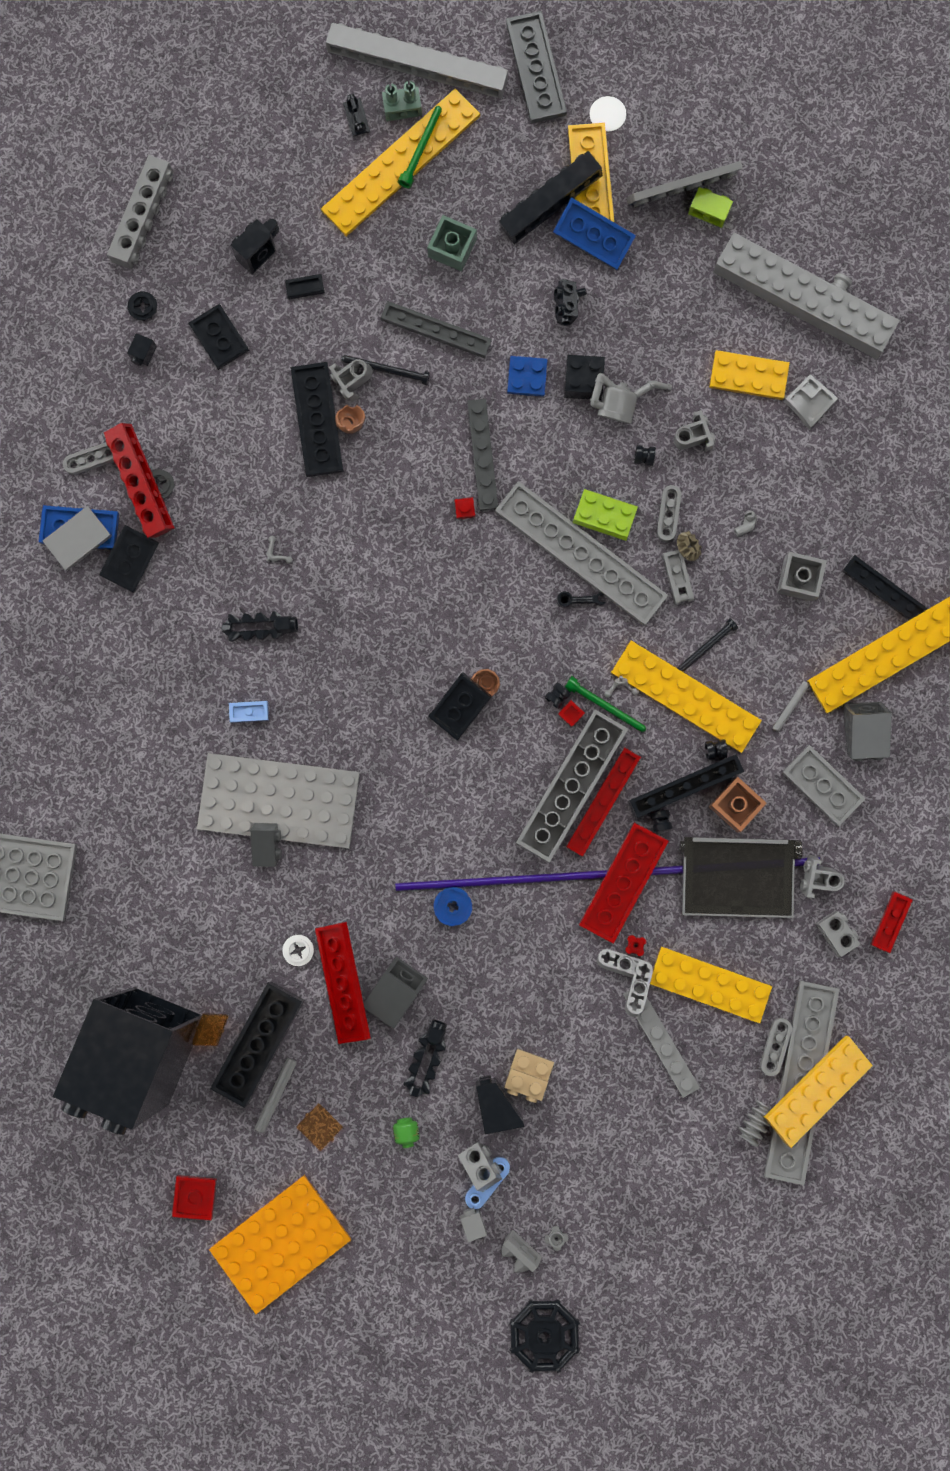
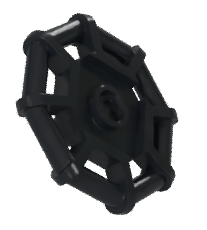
M529 1300V1303L509 1322L511 1325V1348L509 1350L511 1354L514 1353L531 1373L535 1371H557L559 1373L569 1360L580 1351L579 1319H576L560 1303V1300ZM536 1309L553 1310L551 1315H538ZM532 1312L534 1318L527 1325L522 1324L521 1322ZM557 1312L568 1322L567 1324L562 1325L555 1318ZM519 1329L525 1331V1342L519 1344ZM570 1329L571 1344L565 1342V1331ZM543 1332H547L550 1335L546 1342L539 1338V1335L543 1334ZM526 1348L530 1350L534 1355V1359L531 1360L522 1350ZM563 1348L567 1349V1352L557 1361V1353ZM552 1359L553 1363H538V1360Z

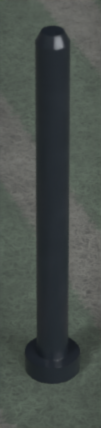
M347 355L342 356V361L348 364L356 359H360ZM360 359L368 363L373 370L422 381V384L428 385L430 372L425 371L423 374Z
M729 618L726 621V626L680 664L677 669L684 672L732 629L736 631L738 629L737 624Z

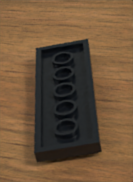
M328 362L290 367L306 477L344 472L338 429L335 421L336 415Z

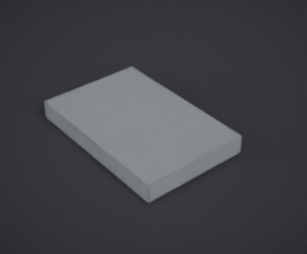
M86 506L45 538L43 543L62 567L68 571L112 537V535L92 510Z

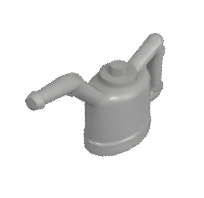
M599 373L595 380L590 405L593 408L599 409L598 416L632 424L637 398L654 388L670 391L672 385L652 380L636 391L631 392V388L627 387V383L620 382V385H616L603 373ZM603 384H604V385L606 386V388H605V390H604V394H603V398H602V402H601V401H599V397H600V393H601V390H602V386H603Z

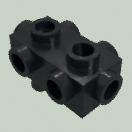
M568 279L559 280L558 286L554 289V300L556 302L555 318L557 323L563 326L571 325L577 319L579 297L587 294L585 288L577 290L576 282L569 281Z

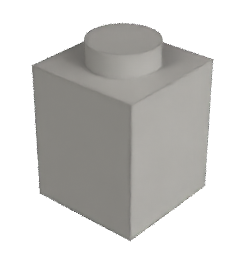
M469 1208L464 1210L460 1220L468 1242L487 1236V1230L480 1209Z

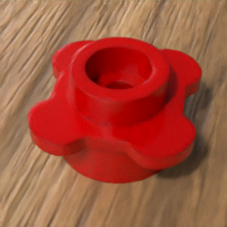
M629 935L627 938L628 946L625 948L626 953H635L638 956H642L646 939Z

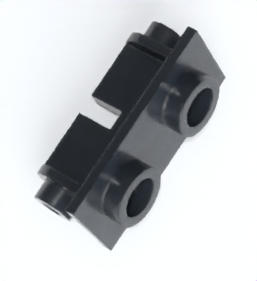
M354 94L348 95V99L346 102H343L352 136L370 132L361 98H357Z

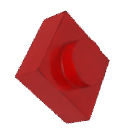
M473 497L454 499L457 519L475 517Z
M572 700L558 713L571 728L585 714Z

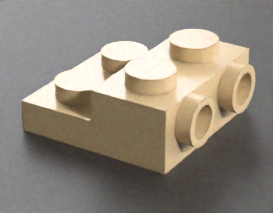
M517 1049L504 1088L508 1089L507 1093L518 1096L519 1093L526 1095L525 1099L534 1103H537V1100L542 1101L554 1062Z

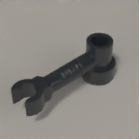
M563 591L556 598L557 605L563 608L568 607L570 604L592 603L600 606L606 603L598 601V596H604L602 592L592 596L572 597L569 592ZM561 598H564L566 603H562Z

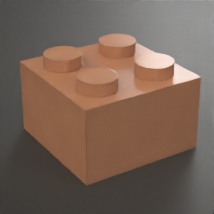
M736 777L708 807L738 833L748 825L766 805V802L740 778Z

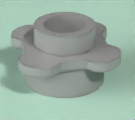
M558 1226L552 1227L551 1233L545 1236V1242L550 1244L555 1251L561 1250L564 1242L568 1241V1235L562 1233Z

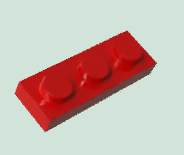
M892 892L870 945L891 953L913 901L912 899L897 892Z

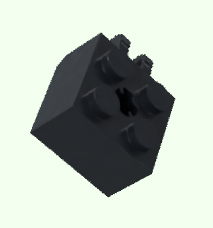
M269 218L264 224L256 219L253 223H249L245 231L240 236H236L232 241L231 248L236 260L252 275L275 253L273 238L279 232L276 219Z

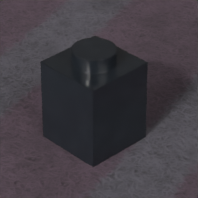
M136 333L127 354L132 363L138 366L142 364L148 366L157 346L152 339Z

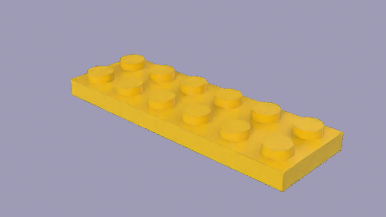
M605 122L568 125L571 164L580 154L589 151L602 167L603 173L601 178L574 199L614 222Z
M660 947L650 982L651 985L757 1023L761 1022L772 986L664 947Z
M845 1035L764 1118L785 1144L792 1148L873 1065L853 1040Z

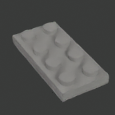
M810 745L782 772L837 827L866 799Z

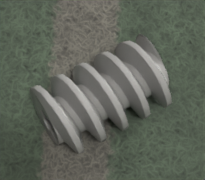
M756 1100L755 1102L759 1108H751L755 1114H747L750 1121L743 1120L746 1128L739 1127L738 1129L742 1134L738 1135L758 1147L759 1144L755 1139L762 1140L763 1137L760 1132L767 1133L764 1125L771 1126L764 1118L771 1108Z

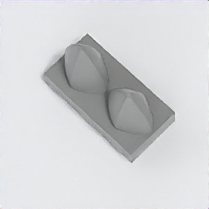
M514 1230L507 1235L502 1246V1256L517 1257L514 1266L515 1273L528 1270L533 1272L538 1267L542 1256Z

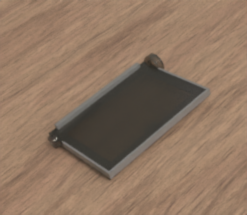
M684 837V841H680L679 851L683 853L682 915L794 917L795 859L802 858L803 848L801 840Z

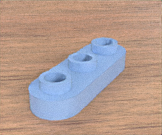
M496 1157L492 1160L493 1163L496 1162L498 1165H503L504 1169L500 1173L502 1180L484 1192L477 1191L474 1185L468 1190L465 1201L469 1208H481L507 1176L510 1165L506 1158ZM486 1170L483 1174L485 1180L490 1176L489 1170ZM477 1196L479 1201L473 1202L471 1198Z

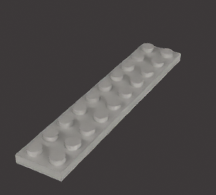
M519 481L496 508L495 512L596 590L602 592L604 596L645 626L668 597L664 591Z
M799 980L791 1024L792 1032L787 1046L777 1103L828 1053L840 989ZM815 1125L792 1148L788 1147L772 1128L764 1172L765 1177L800 1185L805 1184Z

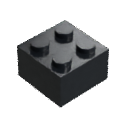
M567 354L564 398H592L597 375L599 373L604 374L605 357ZM602 386V390H601V393H600L599 400L602 399L603 386Z

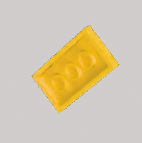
M716 350L709 388L783 400L790 362Z

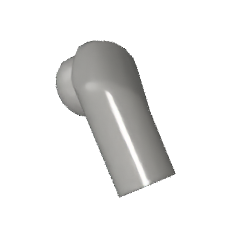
M746 512L743 525L734 528L737 537L754 530L757 521L755 512Z

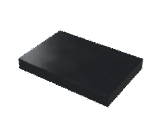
M220 303L188 323L218 370L250 351Z
M124 525L99 576L134 593L159 542L152 538H147L146 535Z
M462 672L428 717L458 741L493 696Z

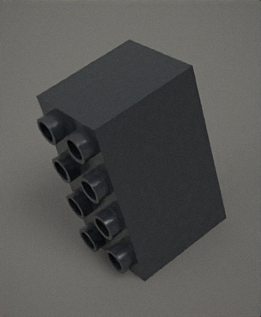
M135 987L94 998L52 1097L64 1102L61 1110L66 1114L77 1118H86L87 1113L90 1112L103 1118L102 1128L115 1134L124 1135L127 1128L133 1130L169 1105L205 1016Z

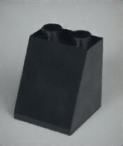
M491 1075L480 1077V1080L476 1081V1089L485 1135L524 1127L522 1115L497 1079L491 1078Z

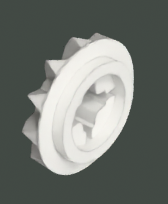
M303 935L291 936L283 945V956L293 966L307 964L314 953L313 943L308 937ZM296 945H298L299 947H306L303 951H301V956H299L298 953L291 955V953L296 949Z

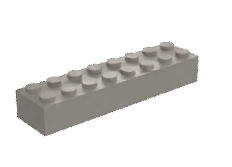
M596 709L594 710L516 841V844L550 863L628 731V728Z

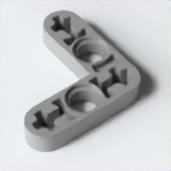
M609 949L602 950L597 957V963L601 968L632 978L625 1003V1011L631 1017L639 1016L645 1006L653 974L652 965L647 961ZM605 955L608 956V963L604 962L603 958ZM615 958H618L615 966H613ZM623 960L627 961L630 964V968L627 970L622 969L620 962ZM645 967L646 973L643 976V980L639 979L642 973L639 969ZM634 985H642L644 992L641 994L635 992ZM635 998H637L638 1001L636 1007L639 1009L633 1011V1007L630 1005H632L635 1001Z

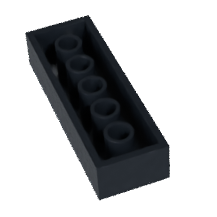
M268 982L210 1089L245 1108L251 1101L305 1000L273 982Z

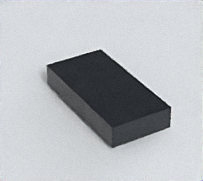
M322 274L285 280L288 300L325 293Z

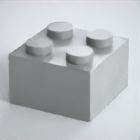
M789 552L784 558L777 593L814 602L819 597L827 560Z

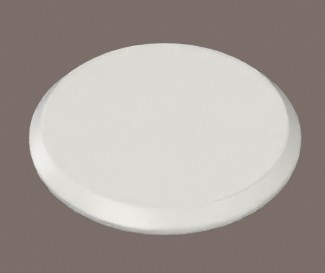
M601 97L592 104L590 119L592 123L605 122V130L607 132L614 131L623 125L626 119V109L623 103L615 97Z

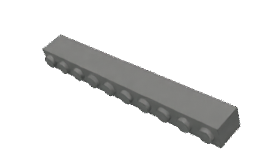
M342 23L331 24L326 40L327 52L499 99L503 97L508 80V70L501 66L495 67L483 61L477 62L464 56L458 57L449 52L436 51L431 47L417 46L412 42L406 43L399 41L397 38L384 37L379 33H369L360 28L347 27Z

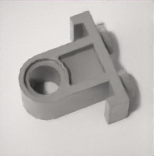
M360 359L352 361L343 369L335 363L329 367L332 372L330 376L336 384L339 383L341 386L340 392L343 397L353 402L360 398L353 391L367 382L373 374L372 367ZM364 367L363 373L359 375V368Z
M702 410L697 411L692 417L693 421L697 420V422L682 426L676 431L673 441L678 449L684 450L702 443H706L704 447L705 452L713 449L716 441L714 434L710 433L708 429V418L706 415H703ZM685 435L688 441L680 440L679 436Z
M808 855V859L804 863L805 875L800 883L802 893L808 898H815L812 888L828 891L840 890L844 885V877L833 868L817 866V864H821L822 860L812 855ZM835 876V880L829 883L830 877Z

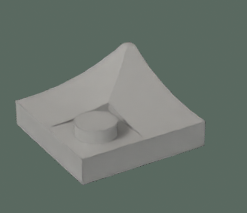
M810 374L784 400V403L795 412L810 430L837 402L838 398Z

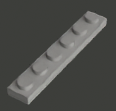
M640 985L634 987L635 992L639 994L644 992ZM627 991V992H625V993L623 994V996H624V998H625L626 1000H627V996H628V992H629V991ZM635 998L634 1003L630 1005L633 1007V1011L639 1009L636 1007L638 1001L637 998ZM646 998L644 1009L636 1018L678 1091L684 1098L700 1087L650 1001Z

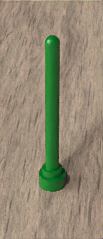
M440 106L435 107L407 170L401 173L398 178V184L404 188L410 189L414 182L413 173L442 112Z
M570 677L565 685L569 692L579 693L638 731L645 732V725L580 686V683L577 682L578 679L575 677Z

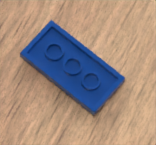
M572 197L552 232L616 270L619 268L636 237L633 233Z
M43 505L38 542L44 544L43 540L83 510V508ZM91 509L112 535L97 549L112 550L117 539L119 512Z

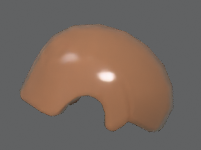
M346 405L337 412L335 416L336 425L345 433H355L362 428L365 421V413L358 405L355 407Z
M480 669L471 678L492 696L500 687L499 677L490 669Z

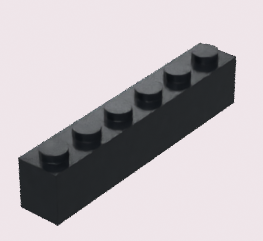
M589 151L580 154L572 164L563 167L558 175L549 178L540 189H535L526 200L520 201L513 210L503 214L499 220L501 229L515 245L565 206L571 197L575 198L603 176L602 167Z
M737 754L633 798L628 801V804L636 819L743 773L744 769Z

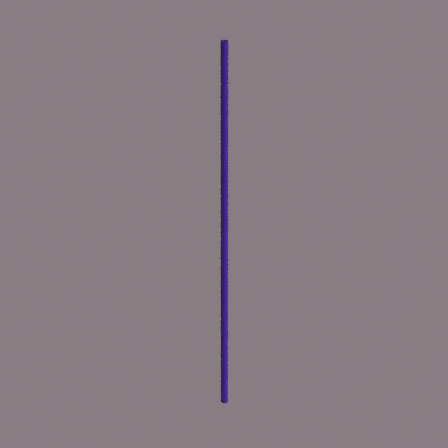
M808 858L795 859V866H804ZM784 859L693 865V873L784 867ZM683 866L655 867L651 875L683 873ZM608 870L395 883L396 891L599 879L604 878Z

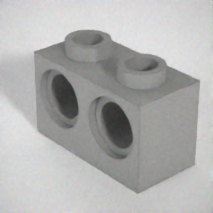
M834 911L815 924L836 956L842 957L861 945L858 941L860 938L856 931L850 929L847 925L849 922L847 917L842 912ZM833 919L838 923L835 930L830 928V922ZM843 936H847L849 940L846 946L841 944Z
M478 1142L459 1154L458 1157L476 1190L484 1192L502 1180V1177L500 1175V1167L496 1162L493 1163L490 1157L492 1153L488 1146ZM479 1152L480 1159L475 1163L474 1155ZM486 1170H489L490 1176L485 1180L483 1174Z

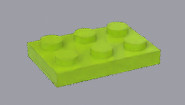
M584 489L573 523L626 541L638 507Z

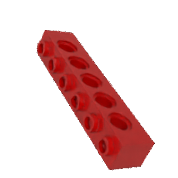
M120 423L105 431L106 444L113 454V461L118 466L120 478L125 483L128 497L132 500L135 514L140 519L144 534L147 538H156L175 529L132 424Z

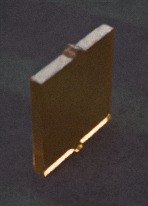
M202 1013L198 1027H196L192 1045L218 1046L228 1015Z
M320 1103L310 1113H306V1117L296 1126L320 1151L330 1141H333L334 1136L343 1128Z

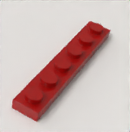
M624 747L566 846L568 849L582 857L584 856L639 762L640 756Z

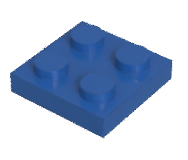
M510 356L507 394L544 397L547 359Z

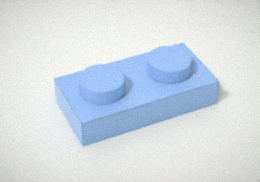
M268 701L229 703L230 723L269 721Z

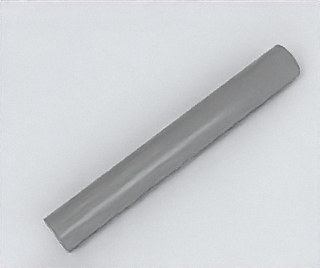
M802 682L772 729L777 732L781 730L810 686L809 683Z

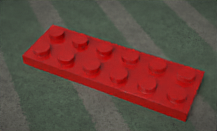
M634 822L583 915L579 926L614 944L669 841Z
M347 922L315 928L338 1044L371 1039Z

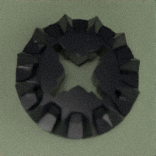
M140 291L130 297L127 305L128 311L136 320L145 321L149 318L152 319V316L157 313L158 304L152 294ZM142 300L145 305H148V307H145L144 312L138 308L141 306Z

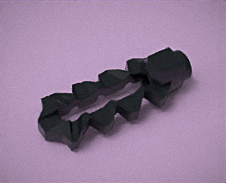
M272 611L270 618H267L261 612L256 613L255 619L247 613H243L241 619L228 614V620L222 624V632L228 636L230 642L237 640L241 636L245 641H249L255 635L258 640H264L269 634H271L273 639H279L284 634L298 631L297 617L282 616L276 611ZM274 623V629L232 630L233 624Z
M433 1019L431 1024H429L427 1032L419 1037L418 1041L423 1047L414 1052L413 1057L417 1062L412 1063L408 1068L412 1075L403 1084L408 1087L411 1096L419 1097L422 1094L430 1093L429 1080L435 1079L436 1076L433 1066H439L441 1062L438 1051H445L446 1048L444 1036L447 1024L442 1021ZM427 1044L436 1045L422 1087L414 1085Z

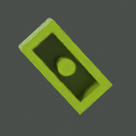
M699 187L688 214L722 228L733 201L727 196H720L713 193L710 189Z

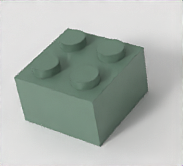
M442 215L427 247L428 257L462 272L477 240V229Z

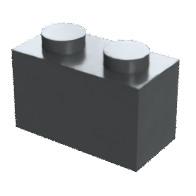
M254 823L250 830L252 865L276 867L278 861L282 858V849L278 845V842L281 840V831L278 830L277 823Z

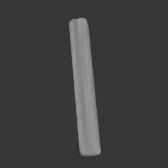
M291 1058L286 1059L258 1119L255 1130L261 1133L265 1132L297 1062Z

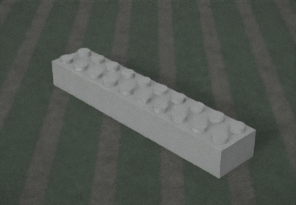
M733 233L713 273L875 359H878L900 321L736 233Z

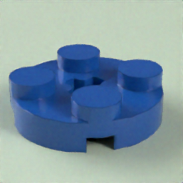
M446 888L435 898V915L445 925H460L467 921L471 915V898L460 888ZM456 901V906L459 907L458 910L450 912L448 903Z

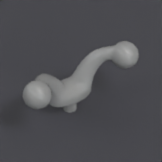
M270 536L268 538L270 545L266 552L268 556L266 561L276 562L278 560H285L287 564H291L293 561L292 557L273 555L276 538Z
M619 676L618 679H615L610 690L604 693L605 697H611L612 692L618 685L626 686L634 695H638L639 690L633 688L626 678Z

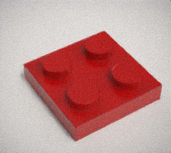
M177 1175L172 1217L212 1220L217 1178Z

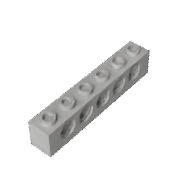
M148 155L108 250L107 256L111 262L132 269L133 264H137L139 259L138 252L145 245V236L147 231H150L152 228L153 216L158 214L159 202L166 195V185L173 178V170L169 162ZM159 178L158 181L152 182L154 179ZM145 211L143 215H139L140 212ZM134 228H138L137 231L131 232ZM132 244L129 248H125L126 245Z

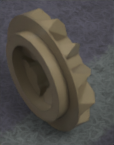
M689 531L679 534L677 547L685 559L694 561L702 554L700 551L702 547L698 543L699 540L695 538V534L691 535Z

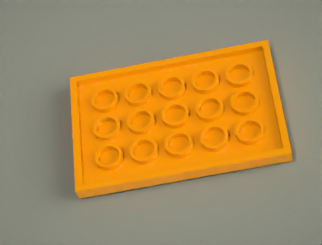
M304 1174L209 1248V1251L253 1312L257 1314L351 1241V1237Z

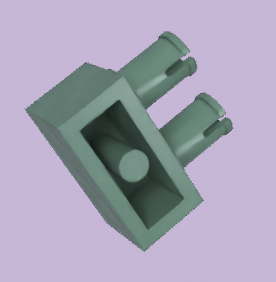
M408 81L405 82L404 89L397 90L394 84H391L392 88H390L389 84L385 87V92H382L386 121L422 116L419 88L415 86L414 82L410 81V86H408Z

